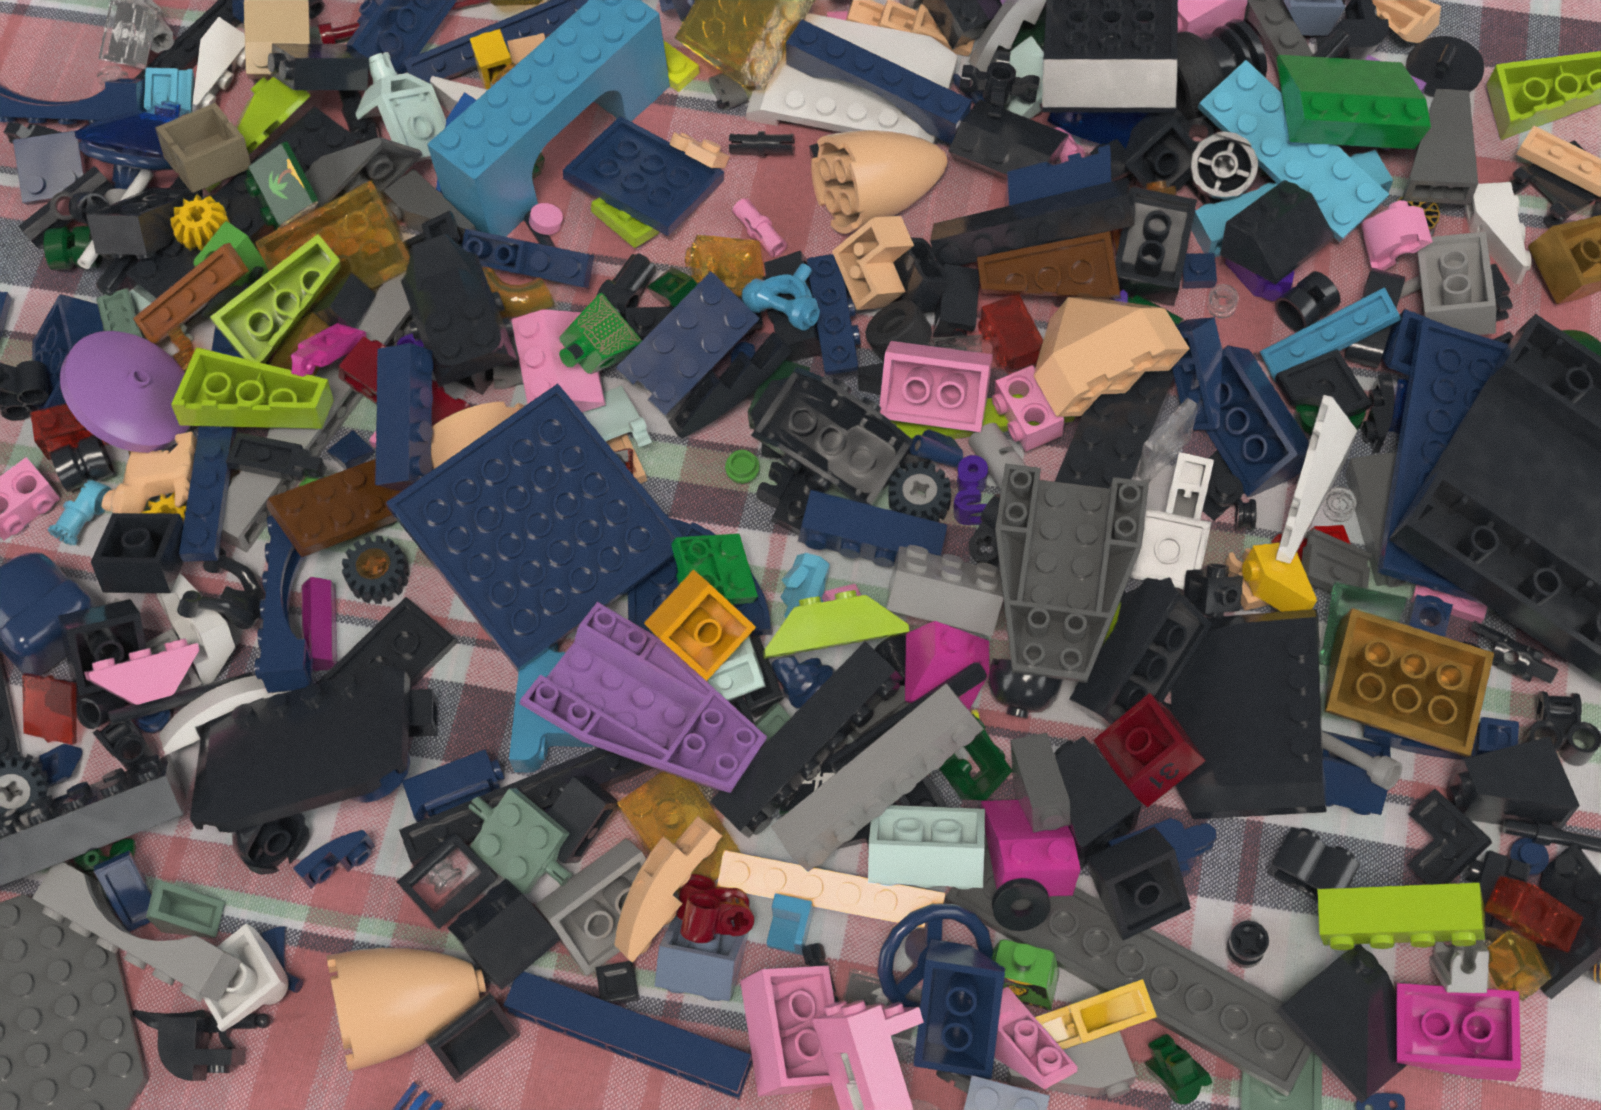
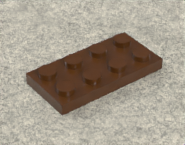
M376 459L269 497L266 507L302 558L397 521L387 508L386 502L403 490L397 491L375 485Z

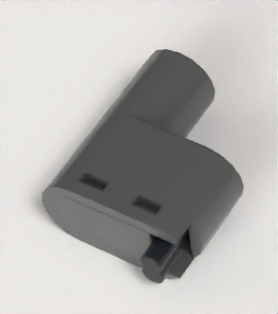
M753 61L709 78L711 90L717 99L716 105L718 109L722 108L724 111L747 102V95L742 85L757 79L758 70Z

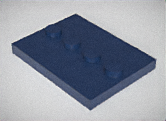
M619 116L563 169V179L597 198L600 197L609 205L631 215V217L669 236L724 181V171L719 168L708 167L686 155V152L674 148L665 139Z

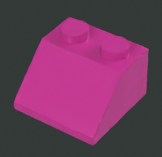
M933 621L906 633L905 701L909 703L914 702L973 662H979L982 665L988 678L989 641L938 621ZM986 680L958 697L968 710L971 708Z

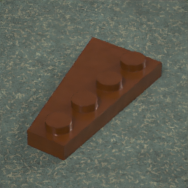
M1110 231L977 257L983 293L1121 299Z

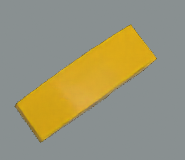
M1142 979L1035 1018L1064 1050L1156 1018L1157 1016Z

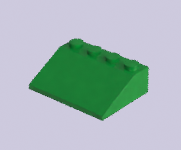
M1278 55L1276 58L1290 142L1415 149L1431 128L1426 98L1402 62Z

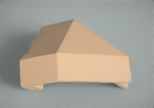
M1068 297L1049 320L1033 376L1057 417L1082 416L1101 394L1126 393L1145 371H1169L1190 348L1165 308L1101 298Z

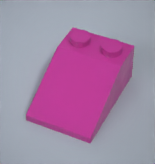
M1018 800L981 801V809H985V832L996 890L1007 881L1017 878H1029L1041 883L1046 888L1049 896H1073L1081 868L1074 837L1069 827L1063 826L1055 830L1033 833Z
M1397 983L1396 1063L1474 1079L1515 1082L1521 1071L1519 991L1487 989V993H1448L1443 986Z

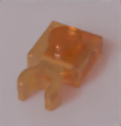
M178 325L168 331L167 334L177 351L172 356L185 372L195 350L190 339L184 335Z

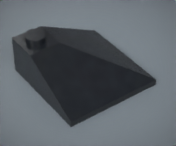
M1356 944L1353 949L1346 951L1276 1011L1361 1103L1408 1066L1396 1063L1395 989L1387 971L1378 963L1376 957L1361 944Z

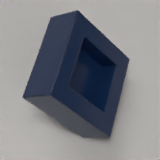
M1186 253L1181 277L1182 289L1216 288L1217 273L1214 253Z

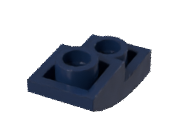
M364 830L351 832L319 847L293 867V870L312 889L317 883L325 882L332 875L334 867L338 863L347 872L354 866L362 865L371 855V850L375 845Z

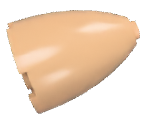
M882 130L848 131L823 136L817 141L819 146L817 158H812L811 161L812 181L819 206L826 205L834 220H831V227L842 234L857 231L873 217L894 216L907 209L936 184L947 166L946 154L937 145L916 136Z
M374 948L326 956L329 973L337 971L338 974L330 978L344 1050L352 1048L353 1054L345 1055L348 1072L382 1063L427 1043L426 1039L480 1000L479 993L486 992L481 969L474 970L472 963L442 953L410 948Z

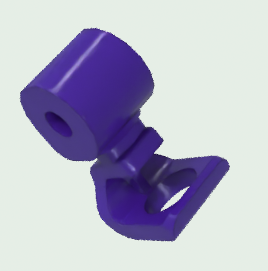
M976 455L966 456L958 464V493L954 498L953 514L959 524L966 526L980 525L982 523L980 520L981 516L971 515L982 513L987 505H967L968 503H980L981 492L984 491L987 485V462Z

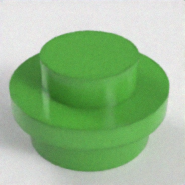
M737 450L728 457L725 463V470L729 479L736 483L744 484L751 482L757 477L760 465L757 457L751 452Z

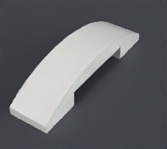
M256 675L216 687L186 705L166 724L159 734L163 750L167 755L200 740L197 726L229 713L241 704H249L262 697L265 699L289 691L268 693L262 679L258 680Z

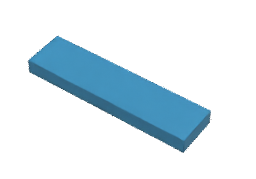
M1384 287L1261 350L1260 353L1275 383H1277L1275 377L1278 372L1338 349L1340 351L1401 320V317Z

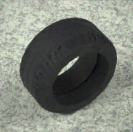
M1185 31L1178 33L1176 109L1190 121L1205 115L1198 109L1199 103L1224 81L1218 59L1210 46L1198 35Z

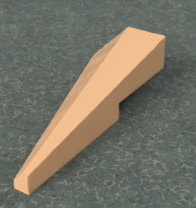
M1372 0L1376 6L1377 16L1380 19H1388L1389 27L1405 41L1420 43L1439 25L1441 6L1429 0Z

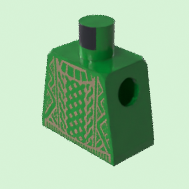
M601 292L559 337L560 342L564 346L560 350L559 356L567 367H574L576 364H579L586 373L593 374L623 361L642 340Z

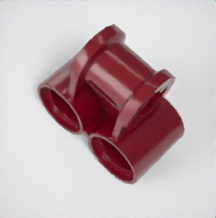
M691 874L688 882L681 887L678 898L683 903L676 913V916L682 920L680 934L685 939L695 943L711 942L714 934L731 935L734 937L747 934L754 925V915L749 908L747 894L738 888L715 887L716 884L711 878L700 874Z

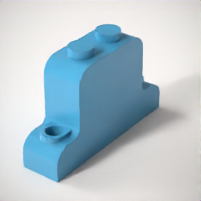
M558 643L518 672L509 761L514 772L531 773L540 769L547 759L548 748L551 746L594 747L582 742L519 704L520 699L539 675L546 678L566 653L558 652Z

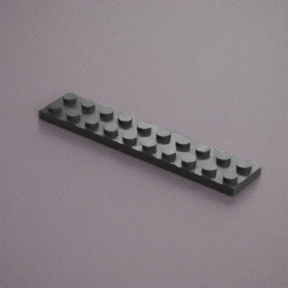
M984 837L983 888L958 889L952 887L945 897L947 904H956L975 913L984 925L1014 942L1029 944L1054 952L1058 967L1104 993L1143 979L1157 1016L1152 1019L1153 1021L1288 1097L1312 1050L1276 1012L1284 1002L1150 928L1123 941L1103 902L1076 887L1073 896H1049L1050 912L1045 921L1039 926L1026 931H1012L1002 927L996 921L993 914L992 897L996 891L987 838ZM1020 899L1015 901L1011 908L1024 910L1030 906L1031 902L1026 899Z

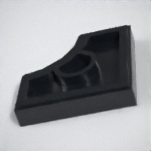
M1338 349L1278 372L1275 377L1276 382L1291 406L1309 404L1320 407L1323 396L1326 395L1333 397L1347 418L1369 410L1371 406V401Z

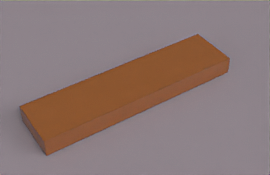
M231 243L223 244L133 319L147 340L157 345L209 304L219 293L229 288L249 272Z

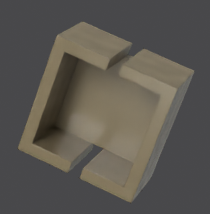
M216 103L155 127L164 158L174 171L179 173L180 178L192 193L247 170L248 166L251 165L243 135L232 122H229L227 116Z

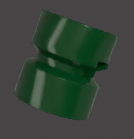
M76 226L72 232L67 227L48 228L44 234V253L51 270H71L75 264L78 268L85 269L78 264V259L92 241L89 226ZM99 254L90 268H99L102 264L103 256Z

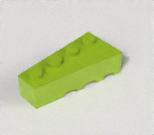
M1601 51L1496 64L1486 85L1500 141L1531 130L1533 126L1539 127L1601 104Z
M317 234L210 316V318L243 359L266 364L341 268L340 260L320 235Z
M196 347L171 406L179 425L322 429L334 399L328 379L308 374L301 377L291 374V370Z

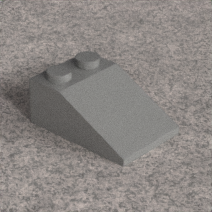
M1486 231L1431 237L1432 243L1417 251L1423 316L1477 335L1496 333V300Z

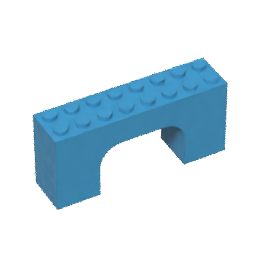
M589 0L427 144L443 197L475 226L476 231L507 236L524 221L525 214L538 204L532 181V171L538 155L552 138L593 101L614 117L618 118L621 116L632 122L670 87L659 13L641 0Z

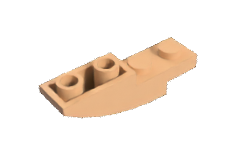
M699 816L674 845L664 836L640 868L629 889L619 918L614 945L632 963L639 955L647 951L652 939L661 928L674 919L678 908L683 904L673 895L674 892L688 882L692 871L702 859L708 857L714 851L716 843L722 837L721 834Z

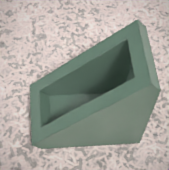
M156 880L146 918L162 933L216 938L225 901Z

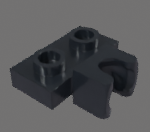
M772 462L768 477L777 485H770L766 482L760 483L756 497L758 500L776 509L771 522L799 536L810 490L825 494L827 491L810 480L812 474L800 468L795 474L794 470L781 463Z

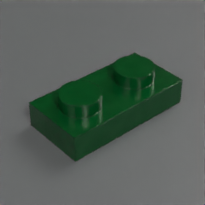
M670 267L648 285L647 288L656 299L675 308L698 283L693 277L674 267Z

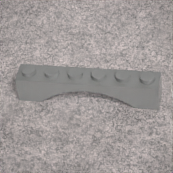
M64 862L51 867L32 898L45 905L42 913L60 923H62L65 917L72 921L68 928L87 938L92 933L98 935L99 938L96 944L115 954L121 948L127 952L124 960L143 970L147 964L155 968L152 973L154 977L171 986L175 980L181 982L184 985L180 991L201 1002L204 996L218 1002L242 962L240 959L196 935L168 941H154L134 936L116 918L100 882Z

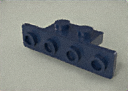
M833 254L810 257L807 259V265L812 270L809 275L812 296L816 299L820 310L817 328L825 374L832 375L858 370V360L855 345H861L858 325H851L850 317L856 316L852 297H847L844 278Z

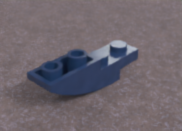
M465 229L462 248L478 255L481 266L584 288L589 287L595 255L471 229Z

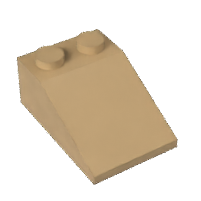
M244 0L245 60L248 79H262L263 77L271 79L273 77L268 69V55L272 53V43L310 44L309 0Z

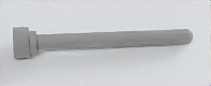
M1322 731L1323 749L1366 770L1367 775L1371 777L1372 783L1389 790L1398 782L1402 773V764L1388 756L1372 757Z

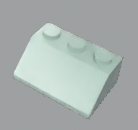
M890 805L881 816L871 821L868 883H879L883 886H894L896 884L917 885L923 888L933 886H950L958 889L983 888L985 809Z

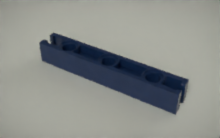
M525 971L514 979L504 1002V1007L508 1009L509 1015L738 1100L741 1098L753 1066L751 1054Z

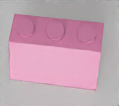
M542 309L511 319L527 404L558 383L581 412L606 405L599 371L593 374L586 373L579 364H576L574 367H567L559 356L560 350L564 348L559 337L581 312Z
M890 341L884 358L879 405L882 409L880 413L889 420L981 432L993 354Z
M829 966L762 969L740 980L758 1097L793 1094L831 1086L832 1082L812 1018L825 1014V1006L835 1003Z

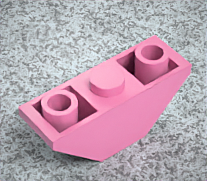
M184 638L165 643L166 651L152 654L151 649L147 648L129 653L130 660L115 664L114 658L92 663L93 670L84 672L86 680L131 704L139 705L173 695L198 654L199 646L198 643L187 644V640Z

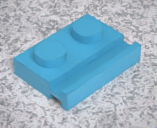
M146 68L143 129L145 132H157L155 127L192 112L194 94V72L192 69H187L186 71L175 68Z

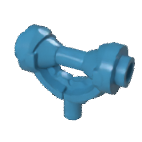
M801 264L793 276L783 274L771 277L765 281L756 278L748 283L742 292L743 303L753 313L764 312L766 309L771 308L781 311L788 316L789 322L795 328L807 330L813 326L820 314L818 303L815 298H812L811 291L805 283L812 272L811 268L806 264ZM790 293L795 299L787 300L776 295Z

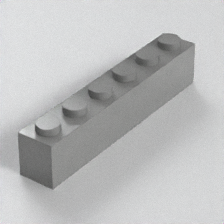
M945 684L771 827L790 856L809 872L815 866L822 864L843 843L854 838L857 832L870 821L881 816L886 808L902 795L913 790L915 785L929 773L940 768L945 760L961 747L968 745L984 729L952 689Z

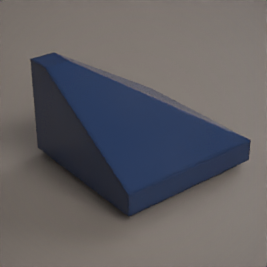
M351 430L328 449L327 453L346 470L362 464L375 451L356 432Z
M63 743L39 756V761L43 764L42 771H47L48 788L70 778L82 755V748Z

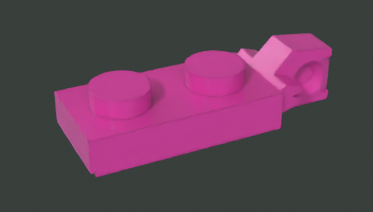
M336 323L298 343V350L291 354V374L304 377L307 374H313L316 366L324 367L325 365L332 364L338 358L349 354L363 336L366 337V332Z

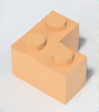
M901 216L873 217L832 250L857 310L883 308L906 292L893 264L897 258L914 246Z

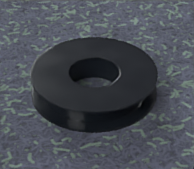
M1017 878L1007 881L995 891L992 897V909L996 921L1002 927L1012 931H1026L1039 926L1048 917L1051 908L1046 888L1038 881L1029 878ZM1020 899H1026L1031 902L1030 906L1024 910L1011 908V905Z

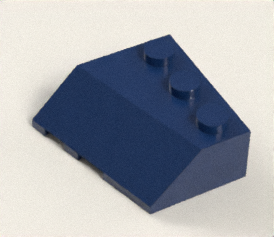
M1110 145L1099 147L1098 154L1083 158L1080 153L1069 155L1068 161L1052 165L1048 162H1042L1008 171L1005 206L1111 182Z
M59 294L32 341V360L40 361L47 366L49 398L46 402L33 405L39 407V415L33 420V432L40 433L77 420L62 394L60 371L64 359L78 341L90 334L104 331L98 304Z

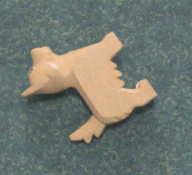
M187 432L175 435V441L178 445L171 452L168 450L151 451L149 453L130 451L123 483L105 493L102 500V508L113 513H141L144 511L149 498L160 496V493L164 495L173 494L174 491L175 506L178 508L188 500L197 439L193 433Z

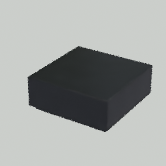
M626 961L595 967L601 1000L615 1005L640 1000L634 962Z

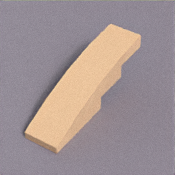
M852 0L846 17L847 21L931 36L956 55L969 56L975 41L973 39L952 50L928 9L923 4L916 11L893 0H887L885 5L873 0Z

